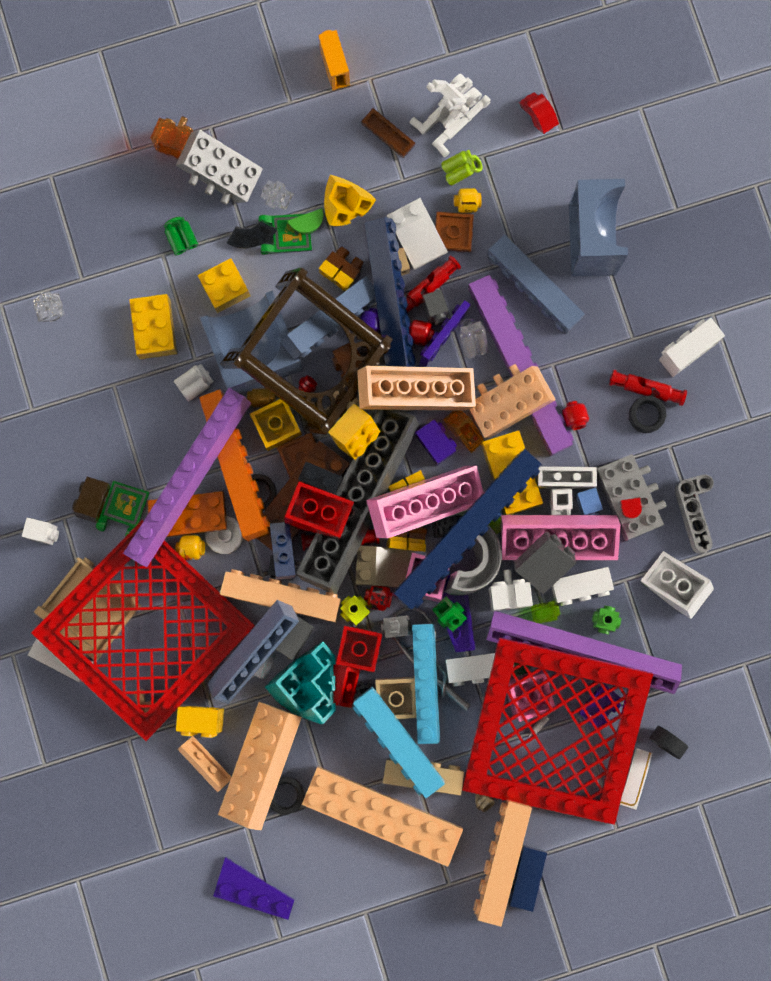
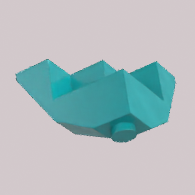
M322 641L286 666L265 688L279 704L291 713L322 725L336 711V703H333V692L335 691L333 665L335 664V655Z

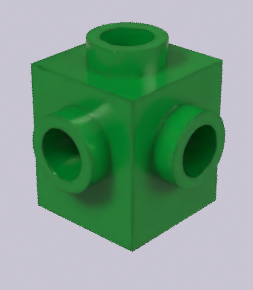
M445 597L432 609L438 617V623L444 629L448 627L451 631H454L467 619L462 613L464 608L457 601L453 603L448 597Z

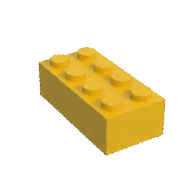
M519 430L482 442L481 446L492 480L494 481L517 454L525 449ZM530 478L526 482L528 486L523 492H517L513 496L515 500L508 508L504 506L502 509L504 515H513L543 504L535 478Z

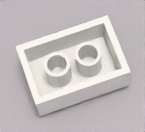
M712 318L707 321L701 320L691 329L692 332L686 331L676 341L677 344L673 341L661 352L662 356L659 361L672 377L725 337Z

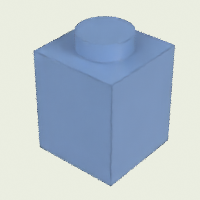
M596 488L579 492L575 495L581 515H599L598 512L603 510Z

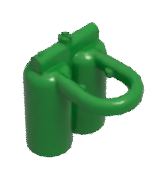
M174 217L165 223V235L175 256L181 255L187 250H192L199 245L189 222L185 221L184 217Z

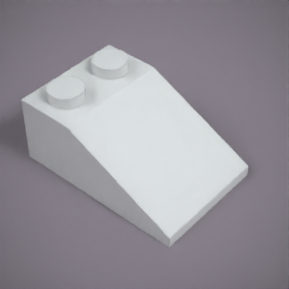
M421 198L387 215L396 224L395 233L414 270L448 253Z
M664 551L641 580V583L690 619H692L714 590L711 580Z

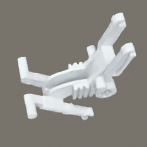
M462 74L457 75L450 84L446 81L435 79L432 83L429 82L426 88L431 93L441 92L444 95L443 99L438 103L439 107L423 124L415 117L409 122L422 135L426 134L439 121L443 124L446 130L432 143L443 157H447L450 153L443 144L455 136L475 115L491 103V99L486 95L479 101L482 94L475 87L470 89L473 86V82Z

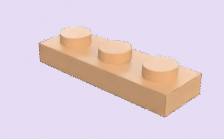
M194 736L179 747V752L217 792L230 782L231 776Z

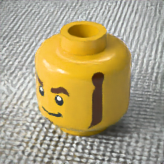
M461 188L457 195H454V207H457L460 213H475L478 208H481V193H478L475 188Z

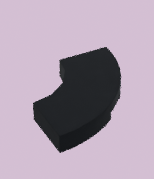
M263 220L252 228L236 226L227 244L244 249L257 247L269 241L278 229Z

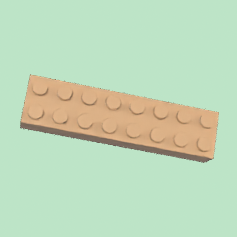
M319 766L302 802V805L447 867L463 832L461 826Z

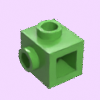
M604 605V608H598L593 613V628H597L599 633L609 635V632H615L621 624L620 613L615 612L614 607ZM606 616L611 618L610 623L605 622Z

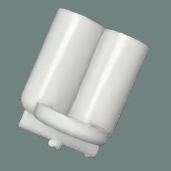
M200 364L193 366L175 379L174 383L187 401L190 402L207 390L214 381L210 377L209 371H206L203 365Z

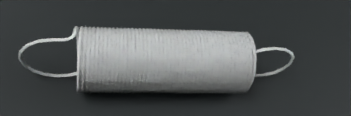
M547 716L543 717L532 727L536 734L549 721V718Z

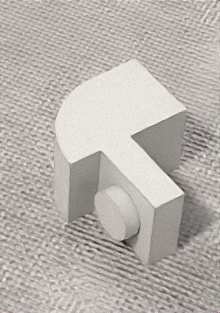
M571 488L550 489L549 504L551 515H571V509H573Z

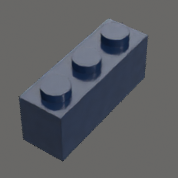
M522 845L513 886L508 899L510 906L531 912L534 911L547 856L545 850Z

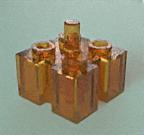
M181 116L177 126L175 125L176 122L169 118H165V120L159 118L150 137L155 150L179 159L191 132H193L191 127L186 126L188 118Z

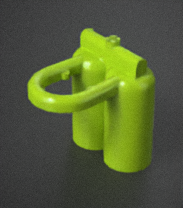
M470 150L461 151L441 163L442 169L447 173L446 180L451 186L473 175L474 172H481L483 169L479 157L471 155ZM474 161L477 162L478 168L475 167Z

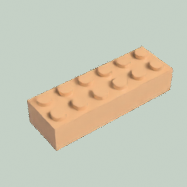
M365 366L357 370L359 409L465 411L476 407L473 368Z
M231 569V572H225L220 595L270 608L276 600L291 605L296 614L333 623L337 621L341 604L338 594L326 592V595L319 594V590L307 587V590H302L300 585L288 583V586L281 585V581L269 578V581H264L262 576L250 574V577L244 576L242 571Z
M258 702L218 815L246 828L262 830L302 717L272 705Z
M505 800V803L501 802L499 808L500 822L496 821L494 827L496 838L495 841L491 840L489 846L491 857L490 860H486L484 866L485 880L481 879L478 889L481 894L480 899L475 900L473 908L474 914H476L479 921L502 926L532 807L511 800Z

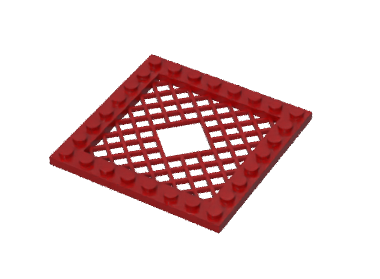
M141 520L31 634L135 732L147 741L255 625L224 596L220 595V592L165 540L153 557L161 566H151V562L148 567L138 566L136 561L135 566H125L131 558L123 553L142 525L143 520ZM135 569V580H124V570ZM138 569H149V580H138ZM152 569H163V579H152ZM165 569H166L175 579H166V571H165ZM121 571V580H112ZM163 582V593H152V583ZM166 582H177V592L166 593ZM121 583V594H110V584ZM124 583H135V594H124ZM138 583H149V593L138 594ZM180 583L189 592H180ZM107 585V594L97 595ZM180 595H191V606H180ZM149 596V607H138V597ZM152 596H163V607H152ZM166 596H177V606L166 607ZM194 596L203 604L202 606H194ZM110 597H121V608H110ZM124 597H135V607L124 608ZM96 598H107V608L96 609ZM93 599V609H83ZM177 609L178 620H166V610ZM180 609H191V620H180ZM194 609H205V619H194ZM163 610L164 648L125 649L124 611ZM208 610L218 619H208ZM107 611V622H96V612ZM110 611H121L122 622H110ZM82 612H93V623H82ZM79 613V623H70ZM205 622L206 633H195L194 623ZM208 622H219V633H208ZM167 623H178V634H167ZM180 623H191L192 633L181 634ZM222 623L227 627L223 632ZM108 625V636H96V626ZM110 625H122V636H111ZM68 626H79V637H68ZM82 626H93L94 636L82 637ZM64 628L65 637L60 633ZM192 636V647L181 648V637ZM195 636H206V647H195ZM209 636H218L209 646ZM167 637H178V648H167ZM97 639H108V650H97ZM111 639H122V650H111ZM68 640H79V650ZM82 640H94V650L82 651ZM192 650V661H181V651ZM195 650H205L195 661ZM164 651V662H153V652ZM167 651H178V662H167ZM125 652H136V663H125ZM139 652H150V663H139ZM94 653V664L83 654ZM97 653H108V664H97ZM111 653H122V664H111ZM181 664H192L183 674L181 673ZM153 665H164L165 676H153ZM167 665H178L179 676H168ZM125 666H136L137 677H125ZM139 666H150L151 677H139ZM97 667H108V677ZM111 667H122V678H111ZM151 679V691H140L139 680ZM154 679H165V690H154ZM168 679H178L168 689ZM125 680H137V691H126ZM112 681H122L123 691H121ZM151 693V705H140V694ZM154 693H164L154 704ZM126 694H137V705ZM141 708L150 709L145 713Z
M499 637L462 791L502 800H511L533 807L615 825L653 673ZM526 665L537 667V669L530 672ZM524 666L528 675L518 680L514 671ZM542 670L547 679L537 684L533 675ZM546 670L555 671L557 673L549 677ZM511 674H512L513 677L515 678L516 682H514L512 685L509 686V682H510V678H511ZM565 674L572 675V676H576V677H575L574 679L568 681V679H567V677L565 676ZM562 675L566 683L556 688L552 680ZM531 678L535 686L525 691L521 683ZM584 678L594 680L595 682L587 685ZM581 679L585 688L576 693L571 684ZM550 682L554 691L545 696L540 687ZM600 683L605 692L595 697L590 689ZM603 683L614 686L607 690ZM519 685L523 694L514 699L509 690ZM569 686L574 695L564 700L559 691ZM622 687L627 688L626 693L624 692ZM619 688L623 697L613 701L609 693ZM538 689L542 698L533 703L528 694ZM588 690L592 700L583 704L578 696ZM557 693L562 702L552 707L547 699ZM506 694H508L511 701L504 705ZM607 695L611 704L602 709L597 700ZM526 696L531 705L521 710L516 702ZM576 698L580 707L571 712L566 703ZM624 700L622 712H620L617 704ZM545 701L549 710L540 715L535 706ZM595 702L600 711L590 716L586 707ZM514 704L519 713L509 718L504 709ZM564 705L583 737L554 755L549 756L531 725ZM614 707L619 715L609 720L604 712ZM533 708L538 717L528 722L523 713ZM583 709L588 718L578 723L573 715ZM503 712L506 720L499 724ZM602 714L607 722L597 728L592 719ZM521 715L526 724L516 729L512 720ZM620 719L616 732L612 723ZM590 721L595 730L585 735L581 726ZM510 723L514 731L504 736L500 728ZM610 726L614 734L604 739L600 730ZM528 727L533 736L523 741L519 732ZM498 731L502 738L495 742ZM598 733L602 741L592 746L588 738ZM516 734L521 743L511 748L507 739ZM615 738L611 751L607 742ZM536 739L540 747L530 752L526 744ZM586 740L590 749L580 753L576 745ZM505 742L509 750L499 755L495 747ZM605 745L609 753L599 758L595 749ZM524 746L528 755L518 759L514 751ZM574 747L578 756L569 761L564 752ZM493 750L497 755V758L490 761ZM543 750L547 759L538 764L533 755ZM593 752L597 760L587 765L583 757ZM512 753L516 762L507 767L502 758ZM562 754L566 763L557 768L552 760ZM531 757L536 766L526 771L521 763ZM610 757L608 767L606 769L602 761ZM581 759L585 767L575 772L571 764ZM500 760L505 769L495 774L491 765ZM550 762L554 770L545 775L540 767ZM600 763L604 772L595 777L590 768ZM519 765L524 773L514 778L509 770ZM569 766L573 775L564 780L559 771ZM488 769L490 770L492 775L487 774ZM538 769L542 778L533 783L528 774ZM588 770L592 779L583 784L578 776ZM507 772L512 780L499 776ZM557 773L561 782L552 787L548 778ZM526 776L530 784L519 782L518 780ZM605 776L603 787H601L597 780ZM576 778L581 786L571 791L566 783ZM543 781H546L549 788L537 785ZM595 782L599 791L590 795L585 787ZM564 785L568 792L556 789ZM583 789L588 797L577 795L575 793Z

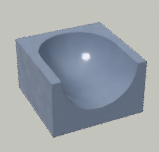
M625 179L577 181L569 201L571 276L617 275L627 258L628 247L616 246V211L618 200L625 188Z
M273 291L265 293V296L259 302L239 312L221 317H209L206 315L200 318L227 389L231 388L239 394L262 385L241 369H225L219 364L230 349L242 346L274 301ZM280 311L250 354L284 378L302 371L299 357L294 360L280 342L289 334Z

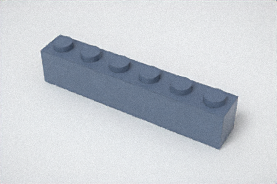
M505 234L488 250L489 261L495 266L498 265L502 269V274L508 279L511 278L515 282L516 288L521 292L524 291L528 295L529 301L534 305L537 304L542 309L543 315L555 322L554 325L558 330L564 331L567 334L584 317L585 313Z
M365 276L338 296L336 300L356 316H359L364 312L363 308L365 306L370 308L376 303L374 285ZM319 310L287 334L280 342L294 360L299 356L304 358L312 351L311 347L315 346L317 348L325 342L324 337L328 336L330 338L338 332L337 328L340 325Z
M276 600L207 684L213 699L229 704L295 627L299 620L291 605Z

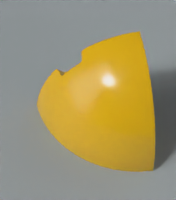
M334 175L329 176L324 197L325 215L329 225H348L351 223L350 220L357 216L363 217L371 209L376 199L369 192L348 180Z

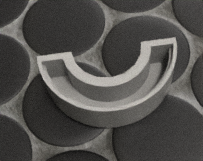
M487 525L488 531L482 537L478 535L474 540L476 544L472 548L475 552L476 561L472 571L464 572L458 570L451 574L445 593L458 596L472 594L487 586L498 574L502 561V550L497 535L489 525Z

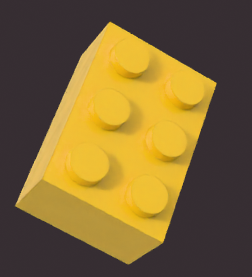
M162 294L129 299L136 355L139 359L177 354L169 296Z
M178 707L176 731L181 732L182 736H193L201 733V737L213 738L223 730L224 708Z

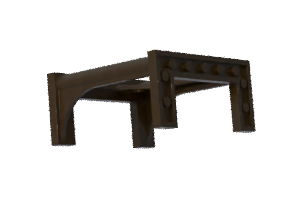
M301 267L286 271L275 286L280 290L277 297L242 346L230 349L219 365L225 369L243 370L301 414L308 422L304 427L305 430L309 433L327 435L337 419L342 417L347 411L346 406L348 403L352 402L358 395L357 370L365 366H378L380 357L389 351L390 343L393 339L388 335H380L307 277L308 272ZM295 290L340 325L349 340L351 358L348 370L337 385L323 392L309 393L295 388L250 354ZM356 336L358 340L362 339L363 341L355 343L354 337ZM358 347H360L358 351L363 357H360L356 354V349ZM357 360L362 361V363L358 364V368L355 367V362ZM335 391H338L339 395L336 396L335 400L333 394ZM324 396H328L331 401V406L328 410L322 407V398ZM313 397L317 398L316 406L314 405L315 402L310 401Z

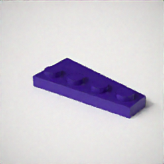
M464 300L461 306L459 304L456 305L451 313L453 314L451 319L446 318L441 326L443 328L440 333L436 332L431 339L432 344L429 347L426 345L421 351L420 355L422 358L418 367H427L429 360L433 361L441 348L440 345L443 346L451 335L450 332L456 329L468 312L470 303Z
M448 575L442 600L448 597L453 603L457 601L464 608L462 613L467 618L454 631L447 627L448 634L456 653L476 650L469 595L458 596L445 593L451 576Z
M225 857L214 891V897L289 920L295 899Z

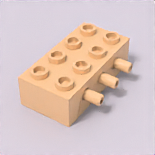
M514 364L509 367L514 377L505 382L500 374L493 377L497 384V387L487 391L483 383L477 386L481 396L475 399L476 407L469 410L484 438L495 436L556 400L538 366H531L520 373L517 365Z

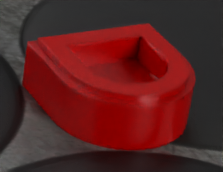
M640 498L620 501L622 514L626 518L634 519L641 514L642 505Z

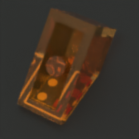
M453 410L443 419L450 431L470 453L485 441L470 417L463 411Z

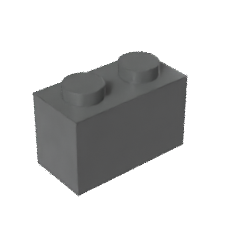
M442 290L423 295L422 306L428 322L431 325L434 324V326L443 324L448 317L449 310Z

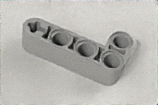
M709 475L689 478L675 486V495L691 547L698 554H703L712 548V539L698 495L704 494L713 488L714 481ZM700 480H705L707 482L706 489L700 487ZM681 485L688 486V494H684L681 491ZM687 503L694 505V512L691 513L687 510ZM693 521H696L700 524L699 531H695L693 529ZM703 533L702 536L695 538V535ZM705 542V546L699 547L698 543Z

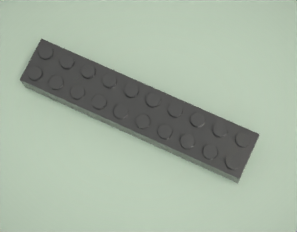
M377 410L373 420L380 433L377 439L366 447L365 452L361 456H358L356 460H352L335 494L354 502L341 538L319 533L315 534L296 573L302 581L335 595L337 594L372 522L366 500L386 494L419 427V423L414 415L400 410Z

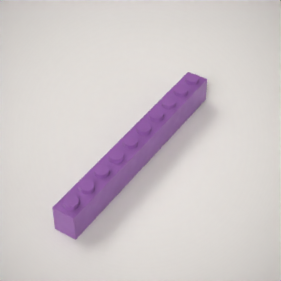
M490 275L470 283L468 290L512 378L514 376L509 369L510 366L516 364L521 373L531 366L538 365L536 362H532L530 358L532 353L529 347L524 346L522 342L524 339L520 329H516L514 316L511 312L508 313L505 307L507 306L506 300L497 291L499 287L496 280L491 279ZM555 401L530 415L550 457L570 448L573 445L572 441H574L569 430L566 431L563 425L565 420L562 414H558L555 409L557 407Z
M228 388L123 554L148 567L251 403L243 395Z
M494 611L486 639L488 641L498 643L500 637L652 672L653 677L650 687L672 694L676 693L681 682V664Z

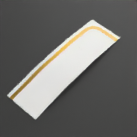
M638 748L635 749L620 805L637 809L653 753Z

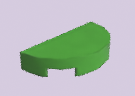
M321 208L288 220L287 223L292 230L304 235L311 234L318 230L322 224L323 209Z

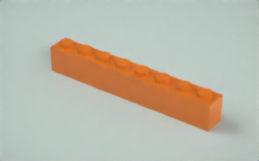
M220 389L199 397L206 422L224 396ZM235 428L217 457L242 537L250 541L269 534L268 527H270V523L262 511L264 504L257 495V491H259L258 485L251 477L253 469L245 458L248 454L245 446L241 445L240 439H242L239 428Z

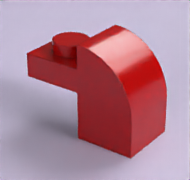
M533 92L519 102L520 107L531 116L534 127L543 134L559 125L553 107L542 93L537 95Z

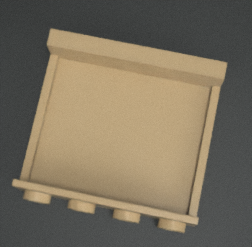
M78 557L77 563L42 606H38L34 613L44 620L94 569L92 561L86 557L84 559ZM110 584V594H121V584ZM107 585L97 595L107 594ZM110 597V608H121V597ZM124 597V608L135 607V597ZM96 598V609L107 608V598ZM93 599L83 609H93ZM137 610L124 611L125 626ZM107 611L96 612V622H107ZM110 611V622H122L121 611ZM82 612V623H93V612ZM79 613L70 623H79ZM97 625L96 636H108V625ZM110 625L111 636H118L122 631V625ZM68 626V637H79V626ZM82 626V637L94 636L93 626ZM65 628L60 632L64 637ZM97 639V650H106L108 648V639ZM69 640L79 648V640ZM82 640V651L94 650V640ZM93 653V654H87L89 657H91V658L94 660V653ZM97 653V660H99L103 653Z

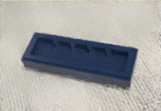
M285 522L270 523L276 580L296 578L290 525Z

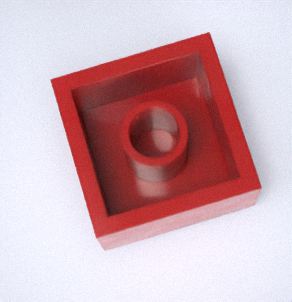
M344 626L336 664L375 672L383 634Z

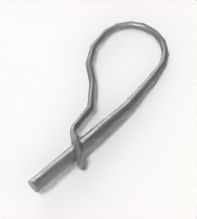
M406 607L401 608L393 617H398L402 612L409 609ZM420 608L412 609L423 614L429 624H433V621L424 610ZM397 637L393 638L399 646V648L402 650V652L414 665V656L406 649V647L400 642V640ZM436 656L437 668L444 675L443 681L437 677V686L441 690V696L445 697L447 695L466 711L471 705L447 686V673L438 663Z

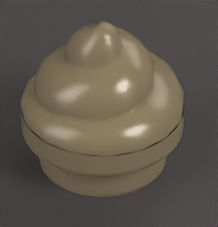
M475 794V804L478 810L486 812L494 805L493 797Z

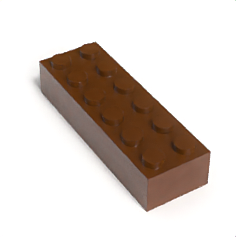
M319 441L263 512L264 516H267L269 523L285 522V515L298 485V478L305 462H309L342 477L347 472L350 463ZM290 525L291 541L293 542L302 529ZM268 527L269 534L256 539L272 550L270 527Z

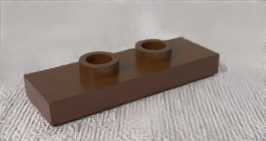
M374 108L361 121L364 127L403 159L416 144Z

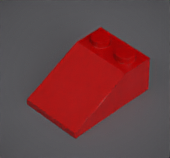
M298 482L285 515V523L303 530L340 539L354 502Z

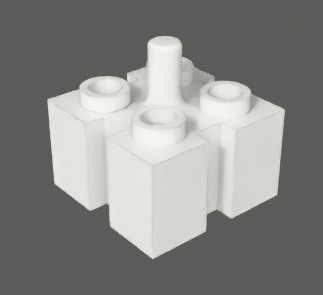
M511 570L503 571L504 581L494 582L488 588L491 612L533 606L530 582L525 583V579L512 581Z

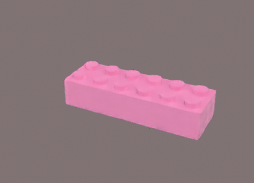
M463 466L366 501L376 537L388 539L469 509L481 496L483 488L477 466Z
M501 515L500 545L502 560H517L546 531L551 535L555 534L565 547L569 546L575 552L576 560H618L620 522L617 515Z

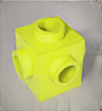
M348 595L341 602L342 607L340 610L342 613L340 615L347 622L351 620L355 626L370 613L365 607L367 605L366 601L361 596L357 598L354 595L351 598ZM356 606L358 610L353 613L350 608Z

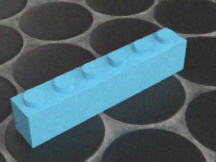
M435 624L412 625L418 744H436L440 742Z
M373 686L353 701L355 705L353 709L359 717L363 716L367 721L365 725L371 733L375 731L379 737L377 738L379 744L383 748H388L391 752L389 754L390 758L395 764L399 763L403 768L401 770L402 774L407 780L411 779L415 784L413 788L419 796L423 794L427 798L445 784L444 779Z

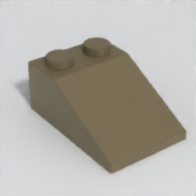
M360 546L357 551L355 585L398 588L406 579L411 555L415 551Z

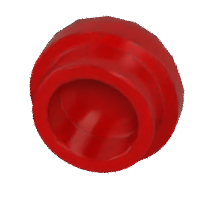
M309 375L302 377L298 382L299 390L314 393L318 385Z

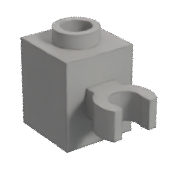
M410 616L383 619L384 623L381 624V630L386 638L412 635Z

